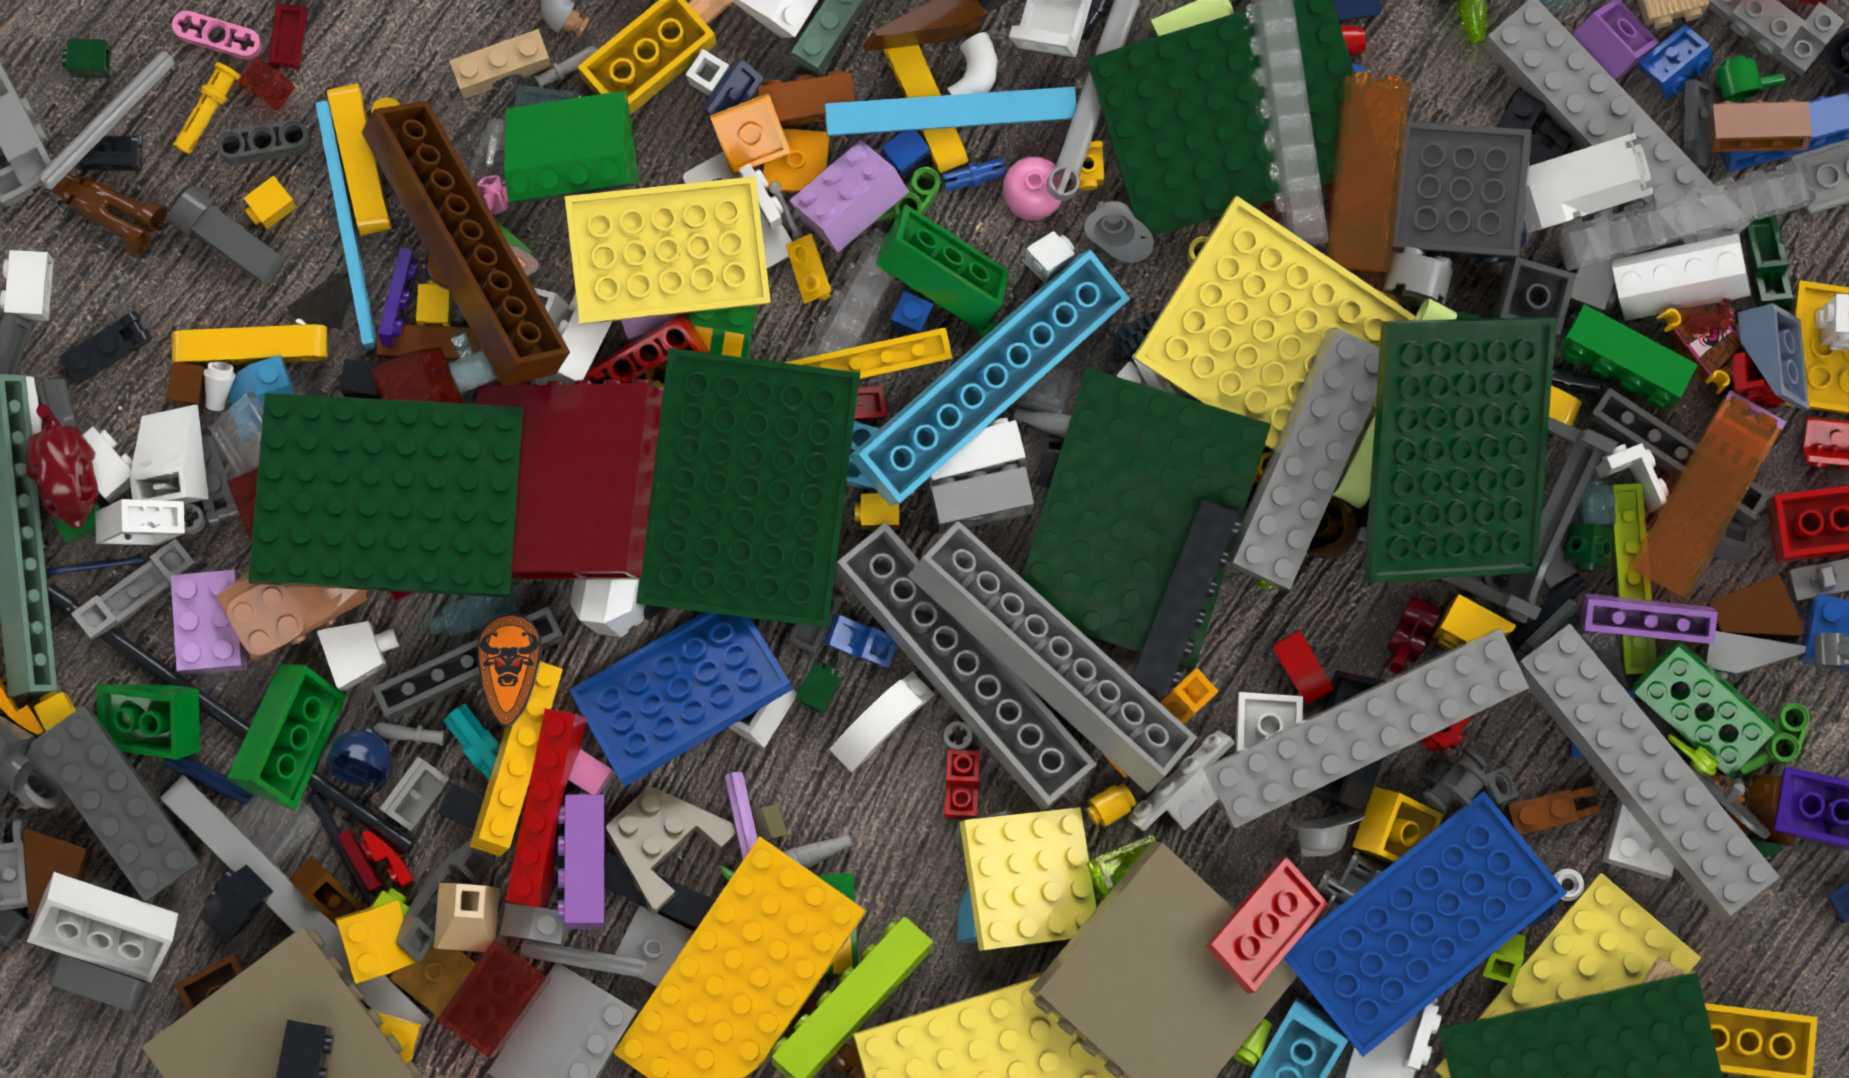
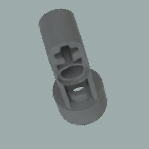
M195 186L189 187L171 209L167 221L188 237L196 235L250 276L267 286L286 260L216 209V202Z

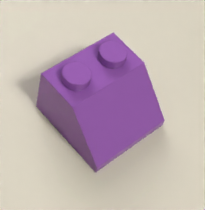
M1613 0L1594 12L1572 34L1615 81L1625 75L1660 43L1621 0Z

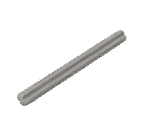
M165 51L159 52L38 175L39 182L45 188L53 189L174 65L173 57Z

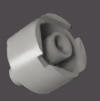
M1405 247L1403 253L1391 255L1382 292L1393 295L1399 304L1413 308L1421 306L1427 298L1444 306L1453 272L1451 268L1452 260L1441 256H1435L1434 258L1423 256L1422 250Z

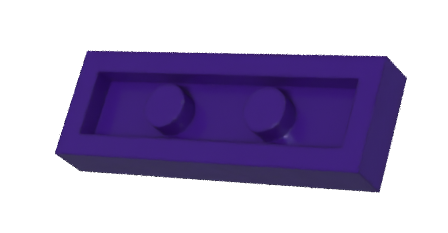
M400 247L378 333L381 346L394 348L396 337L401 338L403 334L404 319H401L403 309H408L410 306L412 292L408 288L410 280H416L419 263L415 262L412 249Z

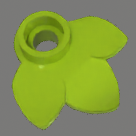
M1673 730L1669 733V741L1692 759L1689 764L1696 772L1702 776L1706 773L1713 776L1716 773L1715 768L1719 765V761L1709 751L1701 746L1698 749L1694 745L1689 747L1676 737Z

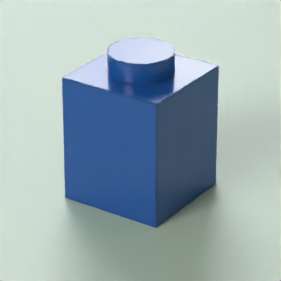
M916 130L902 131L881 147V155L883 159L896 169L900 178H903L930 157V148Z
M904 291L891 318V327L908 335L924 332L933 313V304Z

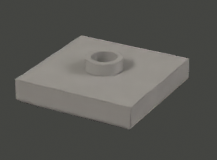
M639 905L615 955L645 961L646 972L641 979L658 987L694 934V931L657 913L653 915L649 909Z

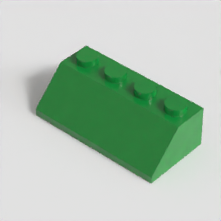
M906 204L882 242L875 263L885 273L897 277L912 290L922 293L933 300L937 306L947 309L958 316L964 323L972 325L978 330H981L1001 307L1010 272Z
M279 664L227 778L248 793L291 810H296L346 699V695L305 665Z

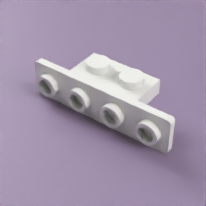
M1220 730L1206 737L1199 749L1191 756L1186 757L1169 778L1162 780L1156 790L1146 800L1141 801L1135 806L1133 812L1128 816L1129 821L1142 831H1145L1166 811L1180 828L1186 830L1217 800L1203 768L1216 762L1235 743L1233 739Z

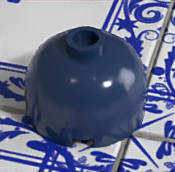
M362 728L361 730H352L341 734L334 741L325 765L326 767L331 765V773L347 783L364 787V781L375 782L373 788H379L386 784L393 760L389 746L379 737V734L372 729Z

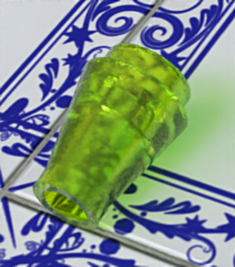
M1459 0L1460 8H1457V11L1468 36L1469 43L1486 41L1488 3H1484V0Z

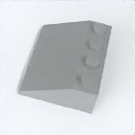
M555 963L492 1064L488 1074L494 1078H599L613 1056L614 1050L639 1012L562 964Z

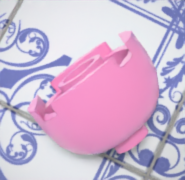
M1029 156L1018 160L1008 169L1003 179L1002 196L1004 202H1006V205L1015 216L1027 221H1039L1059 209L1062 201L1051 197L1046 187L1047 179L1056 167L1051 161L1042 157ZM1061 174L1052 179L1053 186L1057 190L1062 180Z

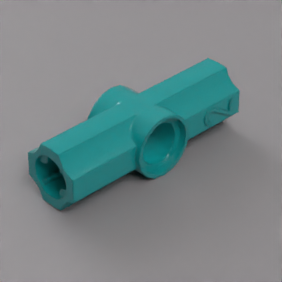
M463 704L448 714L443 721L464 747L462 750L473 765L490 780L500 744L488 729L485 730L467 705Z

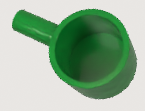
M1745 56L1727 59L1721 63L1722 67L1715 71L1723 101L1736 102L1761 93L1763 89L1783 86L1785 84V77L1782 73L1760 77L1755 59H1746Z

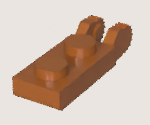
M1587 787L1572 792L1571 790H1566L1509 804L1507 809L1511 824L1519 835H1525L1579 821L1580 818L1602 813L1601 805H1593L1576 811L1573 799L1593 796L1597 793L1596 787Z

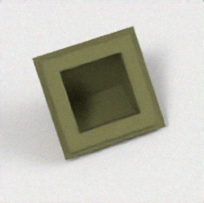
M777 804L762 807L752 812L757 838L760 836L769 842L788 835Z

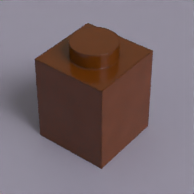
M173 362L166 399L171 405H174V409L198 405V409L203 410L206 395L204 370L206 368L204 366Z

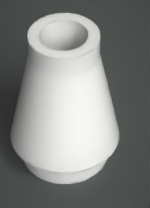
M210 362L208 368L204 370L205 407L213 411L224 410L226 399L236 377L233 372V366L226 362Z

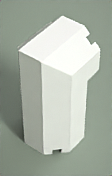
M1635 133L1529 166L1524 212L1527 232L1541 230L1572 220L1578 216L1591 214L1653 194V187L1646 189L1645 182L1651 181V174L1643 148L1640 144L1634 146L1631 141L1637 139Z
M574 580L570 604L578 619L597 634L623 637L629 632L628 629L644 621L645 605L636 603L639 580Z

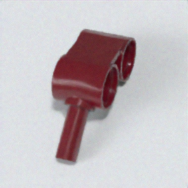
M1415 596L1411 597L1400 619L1401 622L1397 625L1386 649L1395 653L1390 666L1392 672L1401 673L1407 660L1413 663L1417 661L1428 639L1426 635L1431 633L1440 616L1441 609Z

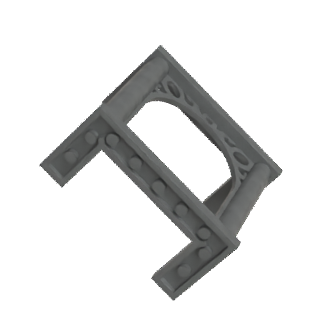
M1549 417L1548 433L1572 443L1573 446L1541 515L1537 573L1508 574L1509 582L1504 588L1497 587L1493 583L1491 575L1484 576L1486 585L1482 584L1480 576L1438 578L1447 582L1444 587L1445 589L1458 595H1462L1464 591L1475 595L1474 602L1489 609L1492 608L1493 604L1505 609L1503 612L1504 616L1522 623H1526L1528 619H1537L1541 608L1535 606L1538 590L1600 456L1604 457L1613 454L1618 443L1590 429L1580 431ZM1368 516L1363 527L1358 528V533L1355 537V540L1359 542L1357 549L1366 552ZM1425 579V580L1430 581V582H1433L1434 579Z

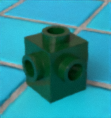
M1595 523L1569 524L1567 542L1565 544V562L1576 565L1577 571L1595 573L1596 568L1610 567V558L1613 552V530Z

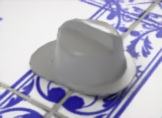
M1100 201L1097 204L1096 210L1090 213L1085 220L1084 230L1087 237L1120 261L1128 263L1139 262L1147 258L1153 250L1154 239L1151 231L1134 217L1132 210L1124 203L1119 201L1104 203Z
M30 746L26 757L34 761V767L25 785L15 795L20 800V807L23 809L38 806L45 809L55 808L61 802L62 787L32 746Z
M1353 812L1321 819L1297 820L1289 822L1288 827L1297 830L1302 855L1328 856L1340 850L1344 845L1348 825L1361 821L1365 818L1366 814Z

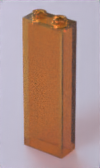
M1353 71L1352 76L1348 75L1343 80L1324 255L1346 270L1388 274L1391 267L1411 82H1403V77L1398 75H1384V79L1371 78L1372 73Z
M1733 396L1730 401L1721 399L1666 498L1667 501L1660 508L1628 565V568L1685 599L1688 598L1782 429L1775 426L1778 420L1763 412H1760L1758 416L1748 412L1747 408L1749 405Z

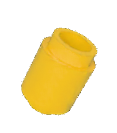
M1124 783L1118 786L1114 784L1089 799L1090 807L1086 808V811L1095 825L1100 823L1105 828L1130 813L1131 808L1136 805V801Z

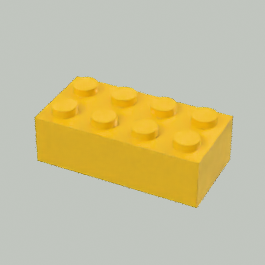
M659 0L578 66L580 77L596 95L626 90L631 115L690 67L702 49L707 52L716 45L715 33L686 0Z
M1705 1003L1722 1074L1754 1078L1813 1077L1818 1017Z

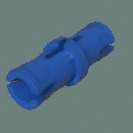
M999 157L998 159L975 165V162L968 163L966 168L941 173L946 193L973 185L975 188L981 186V182L1005 177L1007 171L1006 167H1003V158Z

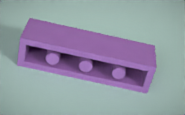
M1584 593L1580 625L1585 631L1714 644L1718 612L1709 606Z
M565 795V805H561L558 818L559 824H565V836H558V856H565V868H558V888H565V900H558V920H564L565 930L604 929V795Z

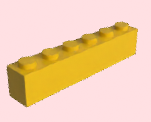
M540 661L535 685L525 710L514 725L505 727L470 847L499 857L510 849L532 774L545 708H552L563 669Z

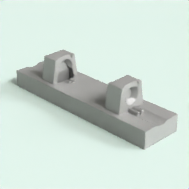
M1849 558L1787 571L1794 602L1809 600L1817 594L1830 596L1849 592Z

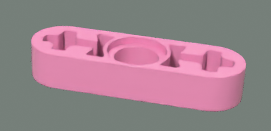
M181 11L173 18V31L184 42L244 60L256 58L262 50V42L259 36L249 28L192 11ZM188 20H191L194 27L202 29V38H199L200 34L197 30L188 29L184 33L180 26L181 23L187 24ZM214 28H222L225 30L226 36L223 41L213 43L209 40L210 31ZM236 32L234 37L242 42H246L249 37L254 46L247 47L246 51H243L241 44L232 41V33Z

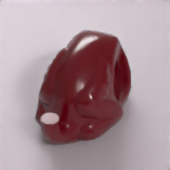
M41 404L36 409V413L41 420V431L33 434L27 441L26 474L35 480L43 505L52 517L74 529L81 528L86 524L98 500V484L92 463L96 453L78 427L63 426L47 405Z

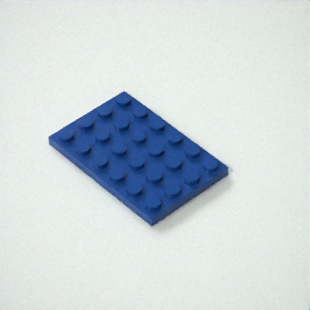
M703 612L576 685L569 692L582 715L587 717L586 722L619 780L625 787L793 690V687L751 618Z

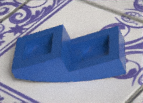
M834 615L824 645L870 663L889 668L897 643L886 632L874 627L865 626L842 615Z

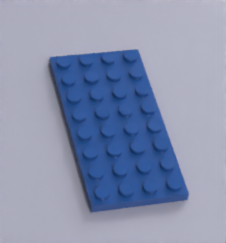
M1483 791L1472 800L1470 807L1464 806L1304 934L1285 955L1284 959L1361 1056L1364 1057L1565 896L1567 892Z

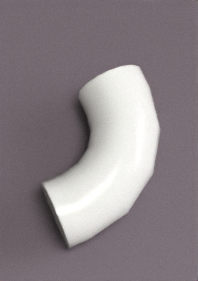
M982 32L970 37L961 44L960 49L967 63L966 72L962 79L947 88L949 95L988 93L996 80L998 60L988 33Z

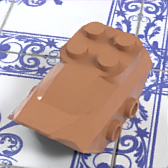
M249 572L242 575L217 595L230 624L254 661L288 643L296 645L304 641L308 637V632L317 627L320 630L330 627L337 621L336 617L369 600L366 596L368 590L250 584L248 581Z

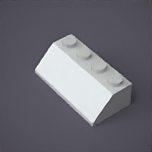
M1739 234L1612 259L1617 293L1625 321L1662 314L1669 308L1676 310L1679 308L1697 307L1751 296Z
M54 872L41 899L27 942L152 982L173 941L178 913Z

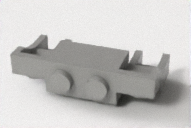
M1708 0V8L1731 24L1730 27L1736 34L1742 37L1747 36L1756 43L1755 45L1758 50L1766 55L1774 56L1799 76L1805 73L1845 21L1821 2L1818 3L1804 21L1777 0Z
M0 63V147L11 164L0 170V200L7 208L34 194L33 189L42 185L39 182L38 175L52 162V159L44 144L49 139L40 123L35 125L30 116L35 113L26 96L21 98L18 95L5 68Z

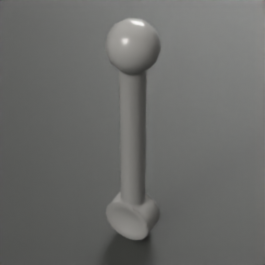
M776 181L772 182L769 185V190L776 195L784 210V215L792 231V240L795 241L804 237V234L798 231L782 196L781 184Z

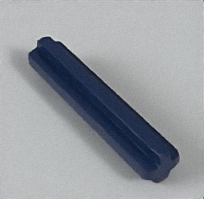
M187 756L177 760L168 758L164 760V765L167 768L182 775L184 774L186 777L244 805H248L253 798V794L248 793L229 780L226 775Z

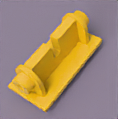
M810 233L786 244L785 246L804 304L815 299H819V301L829 299L832 288L829 285L813 234Z

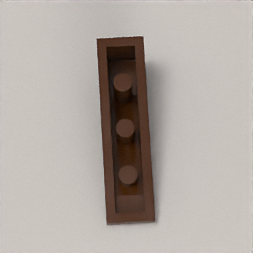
M932 0L874 30L862 47L865 51L951 41L964 34L966 37H970L981 29L982 25L980 23L988 12L979 0Z

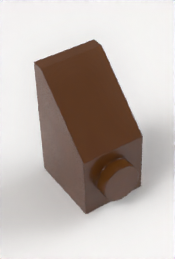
M1754 775L1749 808L1771 834L1765 841L1781 844V846L1795 847L1796 837L1773 831L1782 777L1778 775Z
M313 856L289 878L301 894L335 925V918L365 909Z

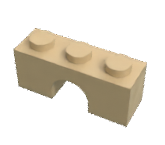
M539 29L449 60L463 99L493 89V83L503 77L520 74L522 78L552 68Z

